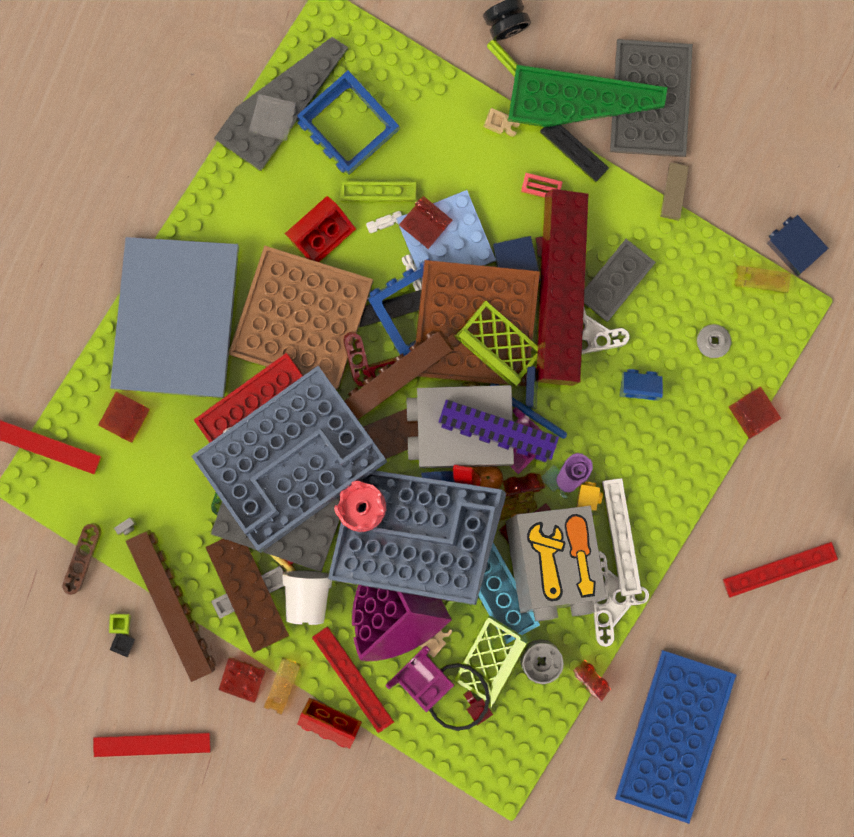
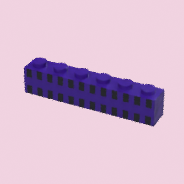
M447 399L438 422L442 424L441 428L452 431L454 428L460 430L461 435L467 437L475 435L479 437V441L490 444V441L498 443V447L506 450L512 447L517 449L516 453L528 456V453L536 455L535 459L546 462L547 459L552 460L559 439L558 436Z

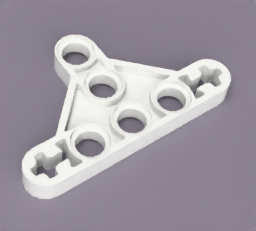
M584 308L582 340L587 341L588 348L582 350V354L622 347L627 344L629 333L625 329H607L587 316ZM618 333L625 336L622 342L617 339L613 340V344L610 345V336L608 334H612L611 338L617 337ZM599 336L606 338L607 344L605 346L597 344L596 339Z
M599 552V557L603 558V562L600 563L601 568L604 567L602 574L605 577L604 586L607 601L602 605L594 603V623L597 642L607 647L614 641L613 627L631 605L647 602L649 593L647 589L641 587V590L645 592L644 600L638 601L634 595H628L624 602H617L615 595L621 591L619 579L608 570L606 556L604 553ZM600 613L608 615L609 620L607 623L601 624L598 621ZM610 625V630L606 629V634L610 635V639L607 640V643H604L603 640H600V636H603V630H599L598 626L607 627Z

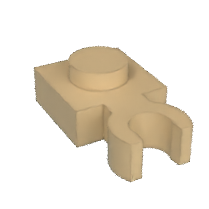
M491 108L483 127L498 134L503 133V130H505L507 135L514 137L516 132L511 130V126L517 128L519 123L508 122L509 115Z
M450 629L447 633H443L440 630L434 637L420 645V647L427 646L430 649L428 654L434 658L446 644L442 639L451 635L452 630Z

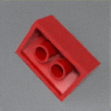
M326 196L284 234L306 259L320 262L352 234L356 228L341 208L330 197Z
M309 698L297 725L306 731L318 734L323 739L336 742L340 747L350 749L362 721Z

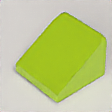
M110 614L109 633L129 634L131 615Z

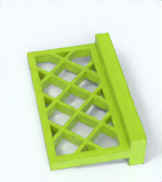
M487 301L483 302L465 326L454 336L511 387L517 386L520 383L521 378L527 372V368L531 367L537 360L538 346ZM485 307L491 311L492 320L482 321L481 312ZM502 321L506 324L505 333H496V322ZM492 322L493 334H483L482 323ZM479 323L480 335H473L467 329L471 324ZM510 334H517L520 337L521 345L511 346ZM497 335H507V346L498 347ZM484 336H493L494 347L488 348L484 345ZM531 346L536 353L532 358H525L524 347ZM521 347L522 359H512L511 348ZM508 348L509 360H501L498 355V349ZM522 361L523 369L519 374L513 370L512 362Z
M492 616L487 618L463 662L464 665L471 666L475 670L483 669L484 680L489 688L490 707L497 702L532 639L526 634L522 636ZM490 623L497 626L498 634L490 635L488 630ZM511 635L516 638V641L512 645H506L504 636ZM500 637L503 647L494 648L491 638ZM487 639L490 649L481 651L479 643ZM504 650L506 659L498 661L495 651ZM491 653L494 662L485 664L483 654ZM479 655L481 665L473 667L471 657ZM495 666L497 675L489 677L486 667ZM460 668L454 681L486 700L485 692L481 691L478 683H481L480 679L477 680L476 675L470 671L473 681H465L461 676L463 672L470 670Z

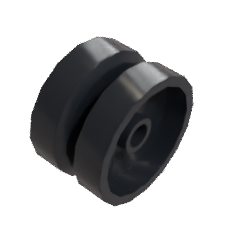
M504 0L485 11L483 18L486 25L492 26L490 34L494 41L510 38L531 25L528 14L522 12L524 10L522 0Z

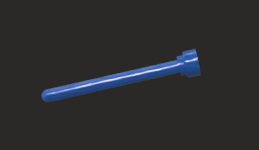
M491 383L490 386H499L500 384ZM512 397V406L514 408H518L525 415L560 438L564 439L567 437V433Z

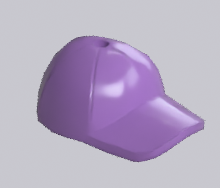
M580 453L571 455L565 461L556 480L559 488L569 493L586 482L593 470L591 459Z

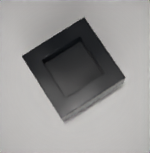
M116 634L110 650L129 657L136 639L125 634Z

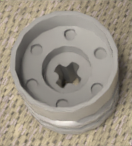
M543 639L531 641L520 659L522 669L527 677L539 684H547L556 680L561 674L564 665L562 655L557 647L550 641ZM539 656H540L541 658H543V657L545 656V658H544L545 663H544V664H542V663L537 664V663H538L537 658H538Z

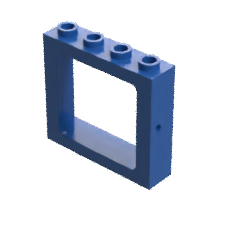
M348 70L297 115L299 120L297 124L303 131L308 130L312 134L310 138L316 145L321 144L325 155L329 159L333 157L337 162V168L342 173L346 172L348 175L399 131V125ZM348 88H351L386 126L382 133L350 161L345 160L312 124V120Z
M424 261L419 263L420 267L416 270L411 268L402 273V278L398 280L393 278L388 281L385 288L381 290L379 287L374 289L367 298L399 354L407 355L411 352L409 348L416 343V340L408 345L404 343L385 310L382 300L423 276Z

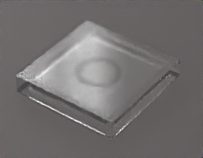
M259 94L249 131L287 141L296 103Z

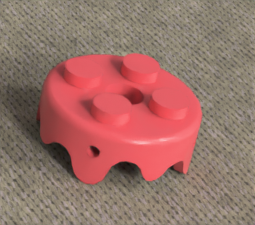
M353 481L350 487L341 491L339 504L335 505L334 510L344 526L356 532H367L377 527L384 518L386 501L382 492L375 486L361 481ZM363 503H366V510L362 513H359V506Z

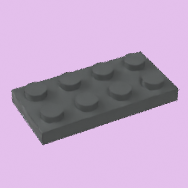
M625 239L585 288L584 304L608 322L656 262Z

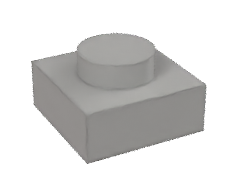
M130 517L114 529L118 535L124 534L126 536L135 530L134 526L137 523Z

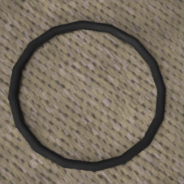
M456 663L446 665L441 670L444 672L450 668L460 667L470 670L478 676L484 686L486 695L483 712L471 724L456 727L448 725L439 719L433 708L429 711L433 718L443 727L460 731L470 729L481 722L488 711L490 695L488 685L478 671L471 666Z

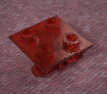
M423 196L417 200L413 209L399 226L429 249L453 220Z
M761 386L729 406L732 414L749 439L782 419Z
M115 392L98 426L132 443L150 409Z
M534 472L519 478L515 476L509 477L502 482L506 497L509 496L510 498L519 496L520 493L522 496L525 492L527 494L529 492H540L541 489L545 488L540 473Z
M229 657L219 691L255 703L266 671L262 667L258 668L251 663L247 664L246 661L241 662L236 660V658Z
M583 660L580 666L573 670L574 676L580 682H583L582 685L585 684L587 686L586 689H589L594 698L602 702L611 688L608 682L596 673L594 666Z

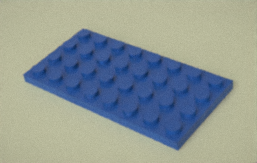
M661 650L616 791V800L688 824L690 823L736 674Z

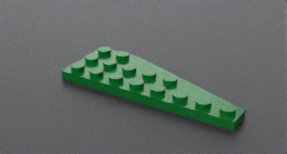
M517 65L508 122L549 127L660 109L665 106L667 87Z

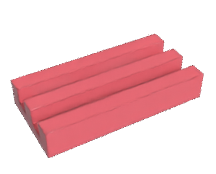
M526 173L521 192L545 198L546 193L528 189L526 186L546 191L556 189L528 182V178L557 185L558 190H561L563 182Z

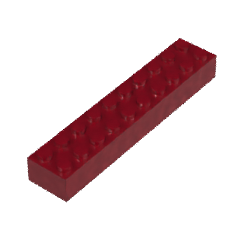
M551 189L545 194L536 382L574 386L581 382L589 193Z

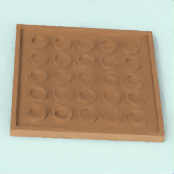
M264 246L229 355L267 367L285 353H288L303 375L319 366L333 387L339 389L348 361L343 338L348 332L357 333L374 280ZM351 337V341L348 343H351L353 346L355 338Z

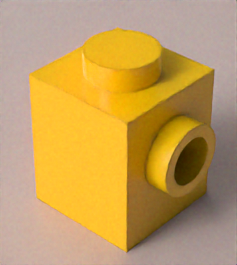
M585 482L584 485H580L576 507L591 506V511L597 510V505L602 502L603 493L600 492L599 487H596V483Z

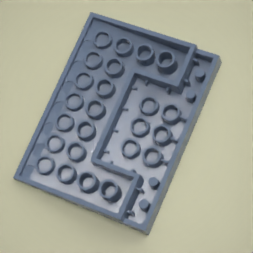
M125 238L110 389L197 397H225L239 254L238 244Z
M319 366L312 369L191 456L243 532L260 553L337 499L341 491L350 487L353 481H362L387 463L385 457Z
M374 471L364 478L361 482L371 484L382 492L386 501L385 516L377 527L367 532L353 531L341 522L329 572V580L476 605L506 493L501 489ZM363 503L359 506V513H362L366 510V503Z

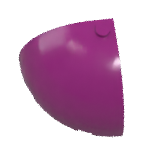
M358 585L352 610V626H355L356 635L353 639L357 654L361 661H380L402 655L430 640L452 619L441 599Z

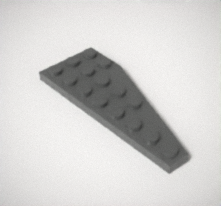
M333 37L328 39L238 105L214 139L256 169L262 171L298 121L297 115L310 104L342 59L348 47Z

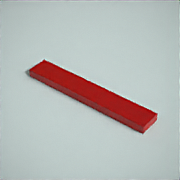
M0 420V441L88 473L96 474L101 456Z
M829 542L722 580L730 598L837 561L838 557L833 543Z
M327 626L314 635L312 639L376 731L380 733L393 724L394 720L330 628Z
M210 733L93 737L94 757L210 753L211 740Z

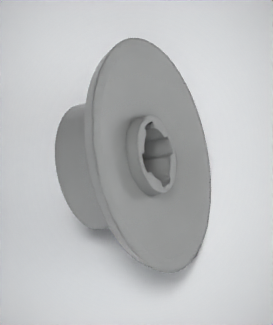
M717 324L707 325L701 329L697 336V346L706 357L719 358L729 351L731 337L724 327ZM717 337L718 344H712V338Z

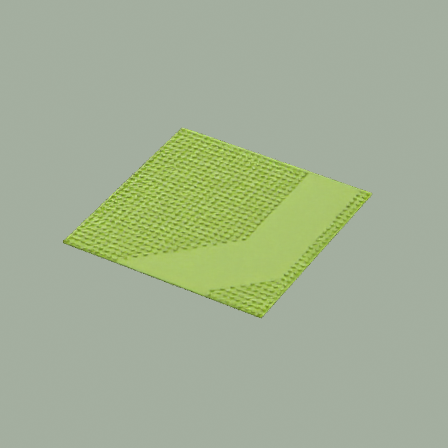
M308 0L244 101L333 37L347 46L348 50L311 102L348 70L399 125V131L350 175L346 172L342 173L337 168V162L334 158L329 159L323 152V146L321 144L316 145L310 138L312 134L308 130L303 131L297 124L299 120L262 171H259L217 142L155 239L239 245L230 351L264 246L305 258L284 233L326 196L330 197L341 208L356 230L319 263L373 279L374 282L371 291L378 287L380 290L387 286L386 283L393 278L398 280L403 277L402 273L406 271V266L402 262V257L409 255L410 252L398 223L395 222L392 226L369 233L366 225L368 222H376V219L389 214L392 216L397 211H400L403 216L467 190L493 254V244L531 236L541 279L542 257H537L535 238L543 237L545 198L521 192L525 174L530 173L562 181L561 190L589 193L585 288L625 239L656 263L608 322L584 304L586 315L607 329H625L629 333L627 344L622 347L582 354L581 382L574 386L538 382L537 409L532 410L567 433V437L564 439L559 437L552 460L547 459L546 462H542L534 458L519 475L510 466H497L503 474V482L500 489L506 493L493 543L515 580L505 521L518 514L533 513L545 503H547L551 510L576 508L579 487L572 492H564L559 488L556 479L565 461L571 455L576 453L583 454L591 459L593 463V470L586 482L596 483V487H599L600 492L603 493L601 504L597 505L596 511H592L598 551L606 556L608 570L618 577L602 482L622 478L640 585L647 589L649 599L644 604L630 606L613 627L614 641L607 647L600 645L596 640L594 613L572 616L570 607L558 608V618L538 621L540 625L525 634L532 638L531 641L538 639L548 640L557 647L564 662L563 670L559 677L551 683H535L527 677L522 669L521 661H519L497 702L492 707L488 706L493 715L478 726L475 725L470 729L460 731L443 727L433 718L430 711L425 712L399 683L391 689L386 687V683L422 649L420 646L407 653L385 660L361 661L359 659L353 637H356L355 626H352L353 603L358 587L356 584L332 580V587L328 591L324 623L309 625L306 622H302V624L287 622L285 586L271 592L270 595L289 637L253 653L235 611L219 618L211 602L226 594L205 548L223 539L211 534L222 500L191 457L209 444V441L199 429L194 419L223 398L110 389L120 293L31 430L34 433L101 456L96 474L88 473L19 448L0 478V498L75 546L78 543L84 526L96 523L101 528V536L93 557L146 591L148 589L126 544V540L151 530L158 538L159 542L157 545L159 549L163 550L167 560L165 562L168 568H171L174 572L175 578L173 579L176 585H179L182 589V598L184 603H188L191 609L190 615L192 620H195L201 626L329 707L362 721L361 727L506 819L513 821L832 304V298L683 206L679 221L660 217L663 194L592 150L590 151L609 167L596 183L540 133V130L543 128L541 126L519 123L517 128L511 126V130L516 132L514 137L507 135L505 130H503V133L498 134L483 127L491 108L509 115L511 101L348 0ZM351 88L346 89L312 120V124L347 161L354 158L386 129L381 120ZM528 178V182H532V183H536V184H540V185H544V186H548V187H552V188H556V189H557V187H558L557 185H553V184H549V183H545V182H541V181H537V180H533V179H529V178ZM341 181L417 182V202L341 201ZM526 186V188L544 193L549 192L546 190ZM495 261L485 266L497 267ZM541 281L538 284L532 339L537 346ZM410 283L382 301L415 292L414 283ZM419 311L391 319L406 345L416 340ZM381 322L358 328L357 334L362 339L368 365L400 355ZM717 324L729 332L731 346L724 356L709 358L700 352L697 346V336L701 329L707 325ZM618 333V336L611 338L612 334H608L610 336V345L613 344V340L619 339L622 342L625 338L621 333ZM599 336L596 339L599 346L607 344V340L603 336ZM712 338L711 343L718 344V338ZM582 340V350L588 348V343L586 340ZM353 343V349H354V350H360V348L357 349V348L355 347V343ZM531 348L530 358H532L536 353V351L533 348ZM356 354L352 358L354 364H359L362 361V355ZM229 355L225 397L266 367ZM537 360L531 367H536L537 369ZM348 361L339 389H336L344 401L349 398L348 393L356 387L358 389L362 388L354 382ZM378 367V368L376 369V371H375V375H376V376L380 375V373H379L378 371H379L381 368H383V367ZM358 368L360 377L357 379L363 381L366 375L362 373L361 368ZM627 369L639 370V374H646L647 371L657 372L658 376H662V398L654 401L620 397L622 373L627 372ZM417 376L358 421L363 427L406 409L407 398H417V388L490 386L491 383ZM526 386L511 387L512 397L526 406ZM512 412V421L516 422L518 418ZM528 417L543 432L557 436L544 426L540 425L539 423ZM407 450L386 459L387 463L376 470L422 478L421 473L453 471V468L420 469L419 460H409ZM128 518H133L137 523L134 526L135 530L126 536L124 534L118 535L114 528ZM341 520L338 523L322 570L324 573L329 574ZM93 527L87 530L90 535L88 539H83L84 541H90L91 536L96 535ZM87 545L80 547L81 550L88 554L90 553V548ZM249 547L261 576L281 566L269 554L260 553ZM296 563L291 564L296 571H316ZM620 591L616 593L615 599L617 602L622 603L626 600V596H621ZM642 591L641 594H635V599L638 601L644 600L645 592ZM479 596L476 605L454 602L448 610L452 620L441 631L447 633L451 629L452 633L442 639L446 644L434 658L428 654L429 658L440 669L450 664H463L489 617ZM607 599L599 601L597 603L602 605L606 603ZM600 613L598 621L601 624L607 623L609 620L608 615ZM490 623L488 626L490 635L498 634L499 632L495 625ZM610 625L607 627L598 626L599 630H603V636H600V640L607 643L610 635L606 634V629L610 630ZM327 626L394 720L393 724L380 733L373 727L312 639L314 635ZM500 637L491 638L494 648L503 647ZM487 639L480 641L481 651L490 649ZM516 639L513 640V641H511V642H509V643L506 644V645H512V644H514V642L516 641ZM504 650L495 651L498 661L506 659ZM491 653L483 654L485 664L494 662ZM479 655L471 657L473 667L481 665ZM539 656V657L537 658V660H538V663H537V664H539V663L544 664V663H545V660H544L545 656H544L543 658H541V657ZM495 666L486 667L489 677L497 675ZM460 667L444 671V674L455 686L432 707L439 719L448 725L456 727L466 726L474 722L466 710L471 705L463 695L469 689L454 681ZM477 669L476 671H478L482 675V677L485 678L483 669ZM470 671L463 672L462 679L467 682L473 681ZM478 683L480 690L485 692L483 684ZM471 691L477 701L481 699L480 696Z

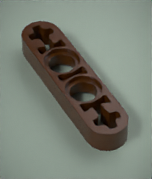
M96 523L87 524L82 529L62 584L66 594L73 595L79 592L83 585L101 536V528ZM93 527L96 535H92L90 541H84L83 539H88L90 535L87 530ZM82 545H87L90 548L88 555L81 553L80 547ZM77 562L83 565L81 573H77L74 570V564ZM74 577H80V579L77 578L74 581L76 588L70 590L68 583H71Z

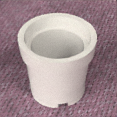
M287 571L282 573L286 594L287 622L294 624L306 622L309 625L324 623L328 591L332 587V580H329L328 573L316 571Z

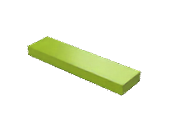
M341 181L340 200L417 202V182Z

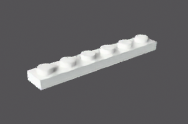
M622 478L603 481L602 485L621 596L641 594Z

